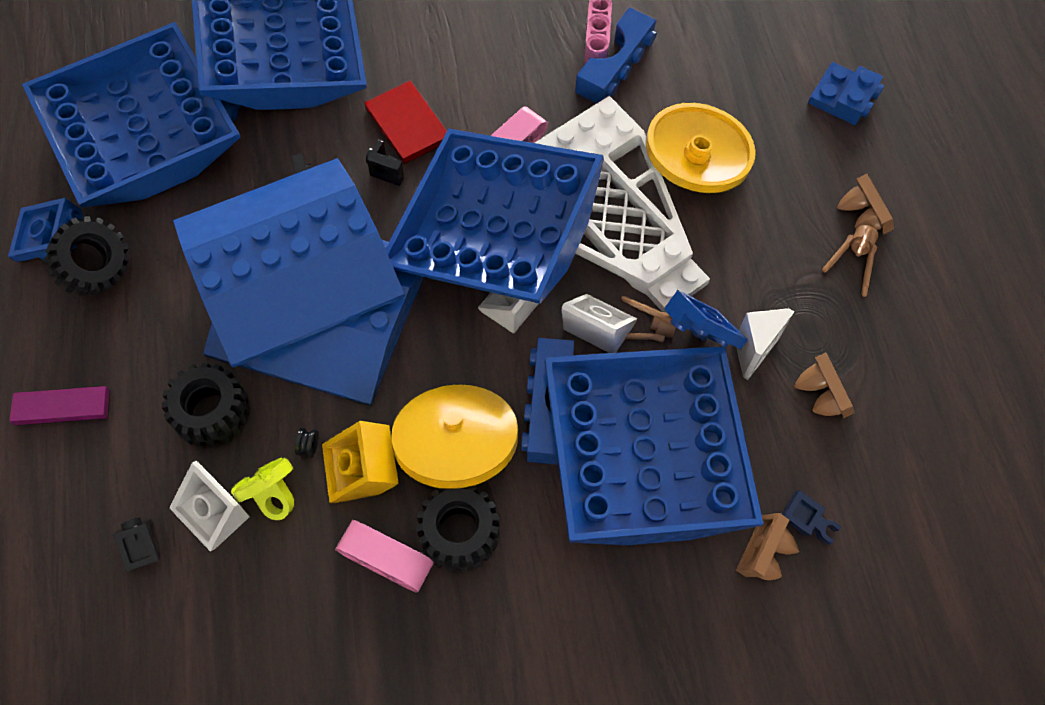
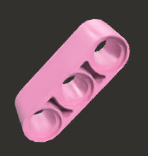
M589 0L585 64L590 58H608L612 12L611 0Z
M525 106L491 136L535 143L546 132L548 122Z
M355 520L351 521L335 549L346 558L416 593L419 592L434 564L424 554Z

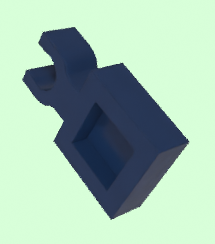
M800 490L794 492L782 512V515L789 519L788 524L804 536H809L814 531L817 538L826 545L832 544L834 541L827 536L826 527H829L834 532L839 531L842 527L833 520H825L822 515L826 509Z

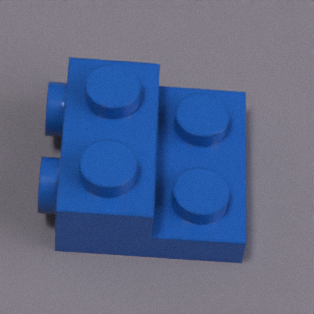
M832 61L810 96L808 104L856 126L861 116L866 118L874 104L870 100L872 98L877 100L885 85L880 83L883 76L860 65L854 72Z
M66 198L21 208L8 257L15 262L35 258L45 261L47 256L45 251L54 233L64 223L67 225L71 219L77 218L78 221H81L83 218L81 209ZM77 244L73 245L70 248V254L72 252V249H75L77 247Z
M679 290L675 292L664 308L672 317L670 321L672 325L683 332L686 329L691 330V333L702 341H706L708 338L724 347L731 344L739 349H742L748 341L717 309Z

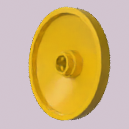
M681 103L663 109L652 120L646 135V151L656 170L672 183L695 192L718 193L738 186L748 176L755 160V146L746 128L730 114L705 104Z
M447 385L426 391L404 406L393 424L392 445L400 467L418 482L444 489L466 488L489 480L507 466L517 448V420L508 403L497 394L472 385Z

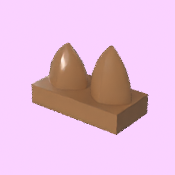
M868 174L857 178L858 186L843 196L837 208L847 211L859 210L865 207L869 208L860 215L855 224V229L861 225H869L876 230L881 229L883 234L894 230L893 218Z
M827 353L815 357L817 363L807 368L799 376L794 387L806 391L829 387V390L821 394L816 400L812 409L814 413L823 416L842 414L843 418L854 414L853 405Z
M781 513L762 515L763 525L755 528L738 564L737 572L745 577H758L763 580H776L782 577L781 569L774 557L775 551L782 554H796L799 552L794 537L786 528L789 519Z

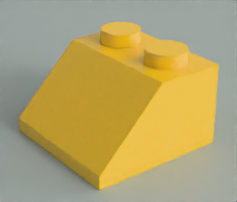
M358 421L322 444L329 503H339L380 495L399 484L389 425Z

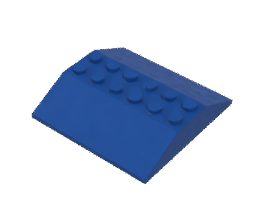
M192 0L198 83L201 95L256 110L313 108L367 88L353 0Z
M176 22L22 84L81 208L145 200L198 176L241 138L220 99L204 96L199 93L197 59Z
M448 129L386 247V252L394 270L541 304L568 271L587 228L604 156Z
M338 158L173 220L184 256L232 368L405 297L374 222L355 184Z
M382 240L383 245L386 249L389 242ZM394 270L405 297L243 363L239 367L372 406L424 277ZM211 323L203 354L206 357L230 364L213 323Z
M724 346L544 358L569 543L638 545L684 541L763 525Z

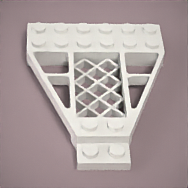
M608 96L535 143L604 156L599 180H606L607 186L606 188L597 187L595 195L604 196L605 203H593L591 211L603 213V220L589 219L584 235L601 253L580 243L576 254L624 278L633 288L646 294L661 311L666 312L664 308L677 290L692 296L708 285L710 278L691 259L693 255L692 249L663 177L648 157L644 130ZM640 145L649 170L635 179H629L613 162ZM651 179L654 180L669 219L638 189ZM610 181L617 189L609 188ZM608 197L624 199V207L607 205ZM628 200L635 208L627 207ZM606 213L623 215L622 223L607 222ZM626 216L642 217L641 226L625 224ZM646 219L653 227L645 226ZM604 230L621 232L620 240L608 239L604 235ZM624 232L640 234V243L623 241ZM644 235L660 236V243L658 245L643 243ZM622 250L639 251L638 258L636 260L627 259L622 255Z

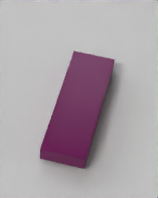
M106 386L13 393L9 422L13 425L104 419L108 417L110 390Z

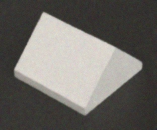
M490 293L478 309L514 334L537 307L538 303Z
M588 294L565 302L562 306L563 329L609 353L617 352L637 318Z
M788 308L746 313L739 331L748 341L742 349L737 348L742 375L745 379L749 380L780 339L794 314L793 310Z
M197 461L192 462L170 509L206 548L212 551L249 518V515Z

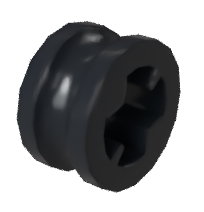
M300 428L295 442L296 455L301 456L303 453H306L307 457L310 458L315 455L319 439L318 430L307 432L306 428Z

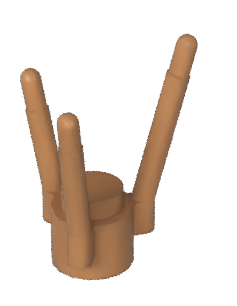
M869 225L857 227L854 235H848L845 243L827 262L822 271L826 273L850 246L857 257L868 254L861 295L866 297L874 255L877 250L875 245L879 236L877 230Z
M626 296L621 297L623 302L652 315L653 319L650 329L655 331V334L628 333L625 339L654 340L663 343L665 337L673 338L676 327L671 324L672 317L668 313L660 312Z

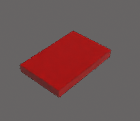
M411 80L364 102L365 109L403 164L438 148L447 132Z

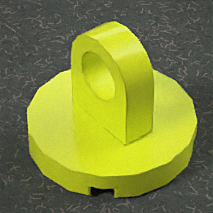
M278 458L260 467L252 478H243L232 488L231 493L237 502L253 497L263 514L272 520L284 519L294 507V498L282 478L289 474L293 467L288 458ZM271 497L279 499L283 504V509L275 507L271 502Z

